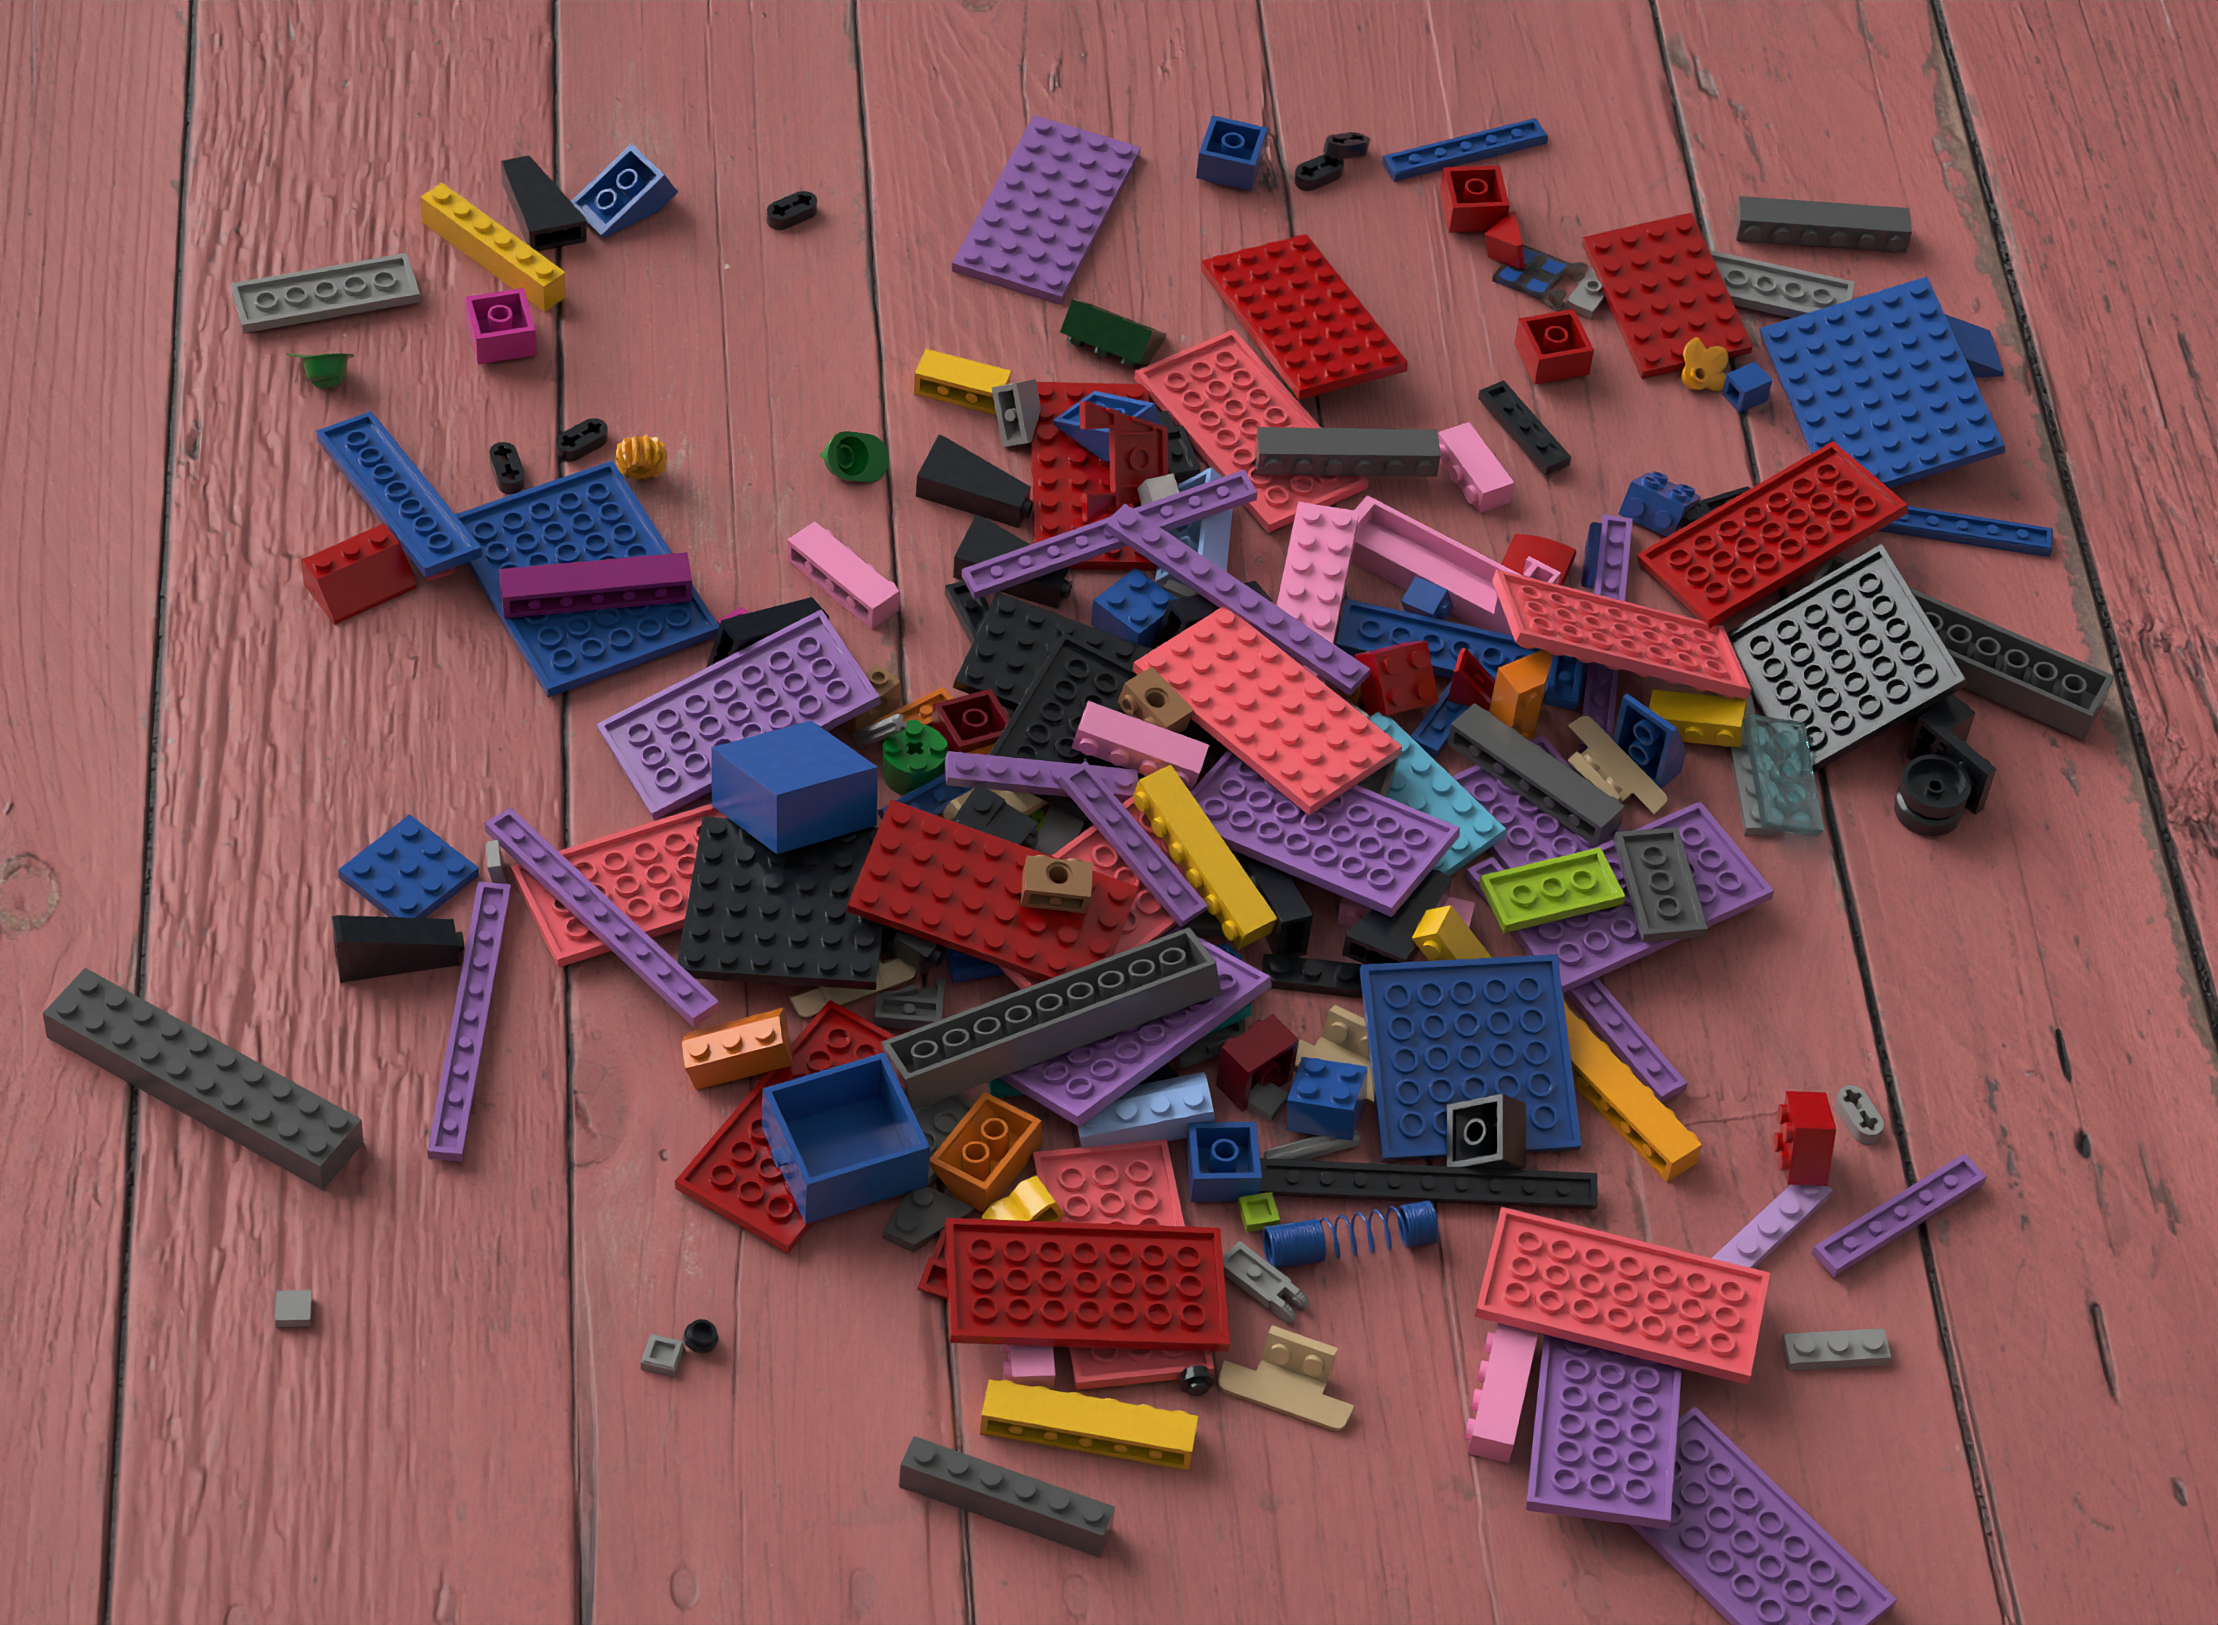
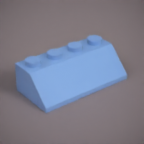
M1211 467L1177 486L1179 492L1222 478V476ZM1233 508L1167 531L1227 572ZM1159 566L1157 567L1155 578L1157 584L1165 585L1168 579L1184 584Z
M1205 1072L1136 1085L1083 1125L1078 1126L1082 1148L1167 1139V1142L1186 1138L1188 1123L1215 1122Z

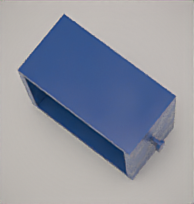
M813 721L711 747L712 806L776 854L877 826L878 767Z
M885 1052L763 1088L762 1130L771 1147L772 1159L776 1167L781 1169L805 1224L928 1186L930 1146Z

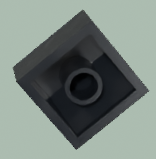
M1505 1094L1447 1104V1166L1526 1169V1103Z

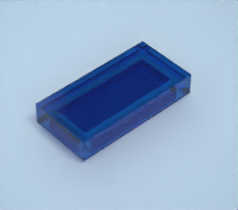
M1592 522L1589 525L1581 578L1582 587L1593 588L1598 563L1602 523Z

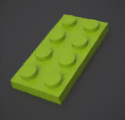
M1600 847L1481 875L1479 885L1503 933L1623 905L1626 897Z

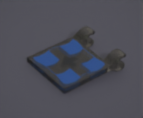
M1522 244L1526 268L1519 269L1503 263L1492 276V281L1542 300L1551 309L1561 311L1565 307V302L1562 301L1565 299L1566 293L1561 289L1553 288L1564 275H1567L1574 283L1580 284L1586 276L1583 274L1588 270V266L1582 262L1569 263Z

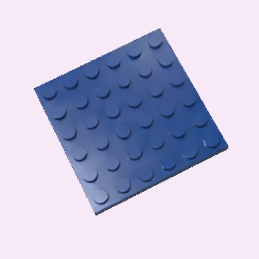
M1558 954L1361 965L1360 978L1381 1162L1447 1158V1104L1505 1094L1526 1103V1153L1579 1150L1582 1147Z

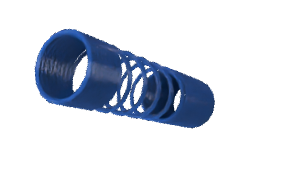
M1427 1200L1420 1203L1401 1204L1398 1209L1391 1206L1387 1210L1385 1218L1379 1210L1374 1209L1371 1211L1368 1221L1362 1213L1356 1212L1353 1215L1351 1224L1344 1215L1340 1214L1335 1220L1334 1228L1325 1217H1322L1320 1220L1315 1218L1308 1221L1302 1220L1298 1223L1292 1222L1279 1224L1278 1226H1266L1262 1234L1265 1258L1276 1269L1324 1262L1326 1259V1239L1321 1223L1326 1221L1332 1231L1335 1255L1339 1260L1341 1252L1337 1238V1224L1340 1218L1345 1220L1350 1230L1352 1252L1356 1257L1358 1255V1248L1354 1235V1222L1357 1215H1360L1366 1224L1369 1249L1374 1254L1375 1244L1371 1231V1220L1375 1212L1379 1214L1383 1221L1387 1249L1391 1251L1392 1240L1388 1228V1217L1392 1209L1397 1213L1399 1233L1407 1249L1413 1246L1419 1247L1426 1244H1436L1439 1238L1436 1211L1433 1204Z

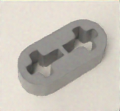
M1853 1085L1841 1088L1835 1102L1837 1113L1858 1142L1862 1144L1876 1143L1880 1139L1884 1128V1121L1863 1089Z

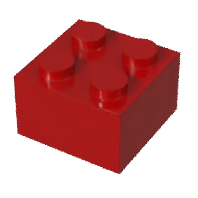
M1500 165L1443 167L1439 193L1449 233L1488 231L1509 213L1510 204Z
M1574 309L1519 318L1514 344L1534 385L1590 374L1594 348Z
M1427 641L1404 642L1355 655L1356 660L1370 668L1369 677L1361 684L1365 710L1369 716L1374 715L1378 711L1382 716H1387L1439 702Z
M1786 1091L1784 1104H1779L1778 1123L1781 1124L1780 1132H1775L1773 1140L1774 1152H1779V1171H1784L1787 1185L1828 1186L1837 1129L1826 1092Z

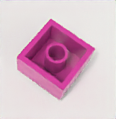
M524 288L464 297L466 325L477 364L537 355L536 329Z

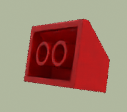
M384 523L301 560L304 586L334 625L417 588L416 580L400 542Z

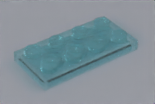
M1749 714L1743 722L1762 829L1819 836L1824 831L1805 722Z

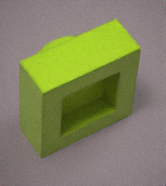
M1272 1192L1239 1197L1238 1208L1246 1233L1260 1231L1266 1226H1278L1280 1224V1217Z

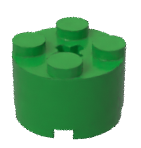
M908 720L905 730L885 738L883 744L882 772L885 784L892 791L902 796L945 773L947 740L937 730L923 725L918 720Z

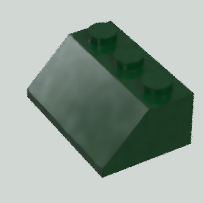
M1074 299L1070 303L1059 332L1068 336L1067 342L1080 347H1083L1084 343L1095 346L1093 352L1108 358L1113 353L1121 357L1120 363L1133 368H1137L1138 364L1147 366L1167 336L1164 332L1090 303Z

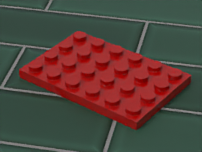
M1692 212L1583 237V248L1597 279L1602 285V291L1641 379L1684 369L1686 366L1683 357L1684 349L1688 342L1695 337L1701 340L1706 349L1714 346L1725 348L1728 353V359L1752 353L1753 345Z

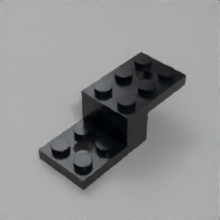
M1951 694L1907 719L1915 726V730L1906 758L1912 761L1918 756L1932 754L1945 756L1960 764L1967 771L1971 780V793L1965 807L1976 815L1984 809L1996 768L1966 743L1975 712L1966 703L1962 702L1954 694Z

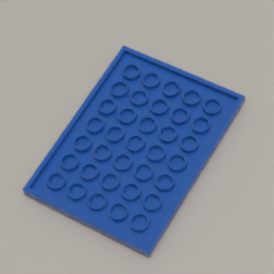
M1927 276L1759 328L1761 339L1810 454L1834 441L1890 489L2005 453L2004 442Z
M613 460L455 514L482 549V557L467 562V566L547 697L715 638L719 625L693 585L692 601L504 618L500 595L499 569L672 553Z

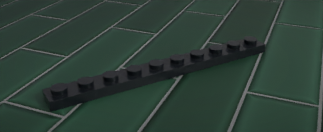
M1260 1158L1262 1181L1259 1194L1272 1192L1273 1196L1424 1202L1428 1200L1434 1203L1596 1209L1598 1206L1597 1173Z

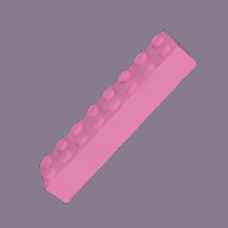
M1298 502L1277 606L1335 645L1357 535L1359 511ZM1293 658L1296 662H1298L1301 666H1303L1306 670H1308L1311 674H1313L1316 678H1318L1327 686L1326 679H1324L1323 677L1309 669L1307 666Z

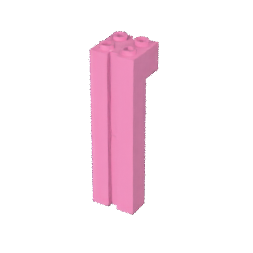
M1368 495L1354 510L1359 511L1351 562L1406 591L1415 576L1446 588L1453 603L1452 615L1477 628L1513 636L1492 579L1496 570L1517 575L1521 574ZM1529 556L1525 561L1523 575L1521 576L1558 585L1561 572Z

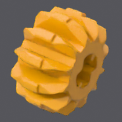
M634 435V438H624L623 442L617 444L616 466L624 474L625 478L634 477L636 481L640 478L648 480L649 477H659L660 473L666 471L667 450L665 449V443L659 441V438H649L648 435L643 437Z

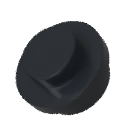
M705 1319L693 1321L685 1328L683 1333L685 1345L697 1353L711 1352L715 1349L719 1339L714 1324Z
M1190 1366L1181 1372V1379L1179 1380L1180 1390L1191 1396L1203 1395L1214 1385V1377L1205 1366Z

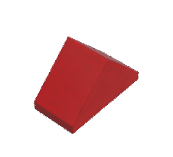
M1516 211L1508 213L1485 233L1486 247L1489 258L1523 269L1526 268L1517 215Z
M1466 648L1460 649L1453 672L1448 701L1470 707L1475 703L1484 710L1489 711L1495 679Z

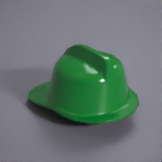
M349 353L320 355L286 354L301 357L308 380L320 388L339 386L347 373L348 358L354 357L353 354Z
M839 432L828 442L824 452L820 453V458L824 459L826 468L833 475L850 481H876L884 475L889 464V453L884 442L877 436L867 433Z

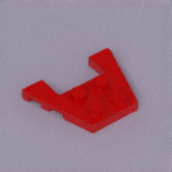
M1080 401V429L1109 428L1110 492L1081 494L1082 521L1092 522L1102 515L1118 511L1124 504L1128 505L1133 502H1139L1140 498L1137 488L1145 480L1169 475L1168 427L1135 416H1129L1117 410L1096 405L1090 401Z

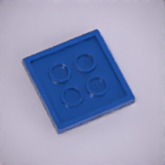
M409 814L339 868L338 876L388 917L426 918L479 876V867Z

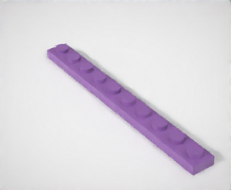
M1241 470L1136 507L1134 510L1167 532L1257 500V491L1245 470ZM1108 517L963 568L962 578L975 600L1127 545L1105 530V522L1111 518Z
M1124 504L1105 522V530L1219 608L1224 607L1244 619L1281 650L1349 696L1369 677L1370 668L1128 505Z
M1602 514L1594 594L1625 601L1632 518ZM1595 662L1587 663L1582 716L1591 717L1612 738L1618 670H1612L1603 664ZM1579 739L1578 752H1584L1588 747Z
M511 807L485 822V832L491 838L498 840L499 845L693 1027L719 1010V1001Z
M1491 857L1468 868L1466 878L1487 902L1479 885L1480 876L1502 871L1504 868L1494 857ZM1598 978L1565 992L1566 996L1624 1064L1630 1067L1635 1077L1644 1086H1648L1661 1103L1686 1090V1080Z
M478 881L428 1146V1159L463 1161L511 898V884Z

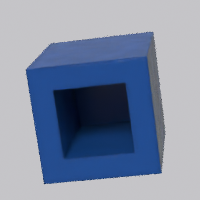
M1753 362L1726 375L1722 395L1741 413L1768 401L1773 380L1766 371H1763L1756 362Z
M1416 576L1401 600L1405 612L1440 620L1448 619L1453 609L1448 589Z

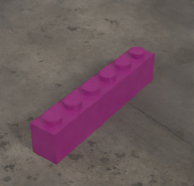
M687 552L499 569L500 595L504 618L692 601V577Z

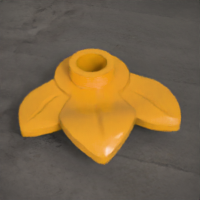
M1698 337L1691 339L1683 352L1686 363L1682 372L1683 384L1695 391L1704 388L1713 392L1723 390L1726 374L1722 371L1728 363L1727 350L1720 346L1706 349ZM1695 371L1698 373L1700 379L1696 377Z

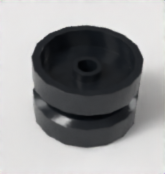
M1939 755L1918 756L1908 762L1903 770L1900 786L1894 799V811L1899 821L1908 829L1928 836L1945 835L1956 829L1962 820L1965 805L1971 793V780L1967 771L1956 761Z

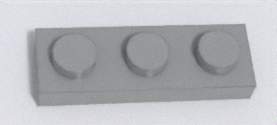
M1884 1328L1783 1334L1781 1340L1787 1370L1889 1365L1891 1360Z

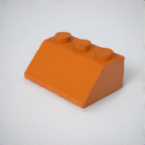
M1540 650L1498 668L1489 710L1494 717L1517 730L1520 735L1529 741L1534 739L1553 659V655L1546 650Z
M784 1008L687 1032L681 1041L685 1070L696 1090L793 1065L786 1011Z
M984 1092L931 1156L929 1166L957 1200L971 1205L984 1213L993 1202L999 1200L1031 1160L1033 1152H1037L1042 1146V1120Z

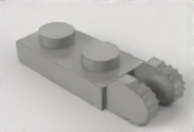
M1241 1241L1235 1244L1223 1256L1224 1275L1266 1308H1271L1274 1315L1285 1323H1291L1296 1318V1314L1290 1305H1287L1280 1298L1283 1294L1287 1301L1299 1310H1305L1309 1306L1310 1301L1308 1297L1291 1283V1279Z

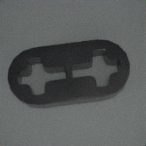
M1356 132L1329 135L1326 137L1323 153L1336 159L1364 156L1367 154L1370 138Z
M1323 154L1301 163L1295 169L1294 183L1296 187L1304 191H1311L1338 180L1343 175L1344 160Z
M799 191L771 203L767 207L768 226L775 230H784L811 219L817 213V197L812 192Z
M590 418L562 432L556 438V455L563 461L573 462L604 446L608 440L607 424L601 419Z
M498 442L491 446L489 450L490 466L497 487L506 494L518 493L524 488L525 481L524 470L517 449L511 443ZM501 456H505V458L508 459V461L503 462ZM506 474H511L513 480H509Z

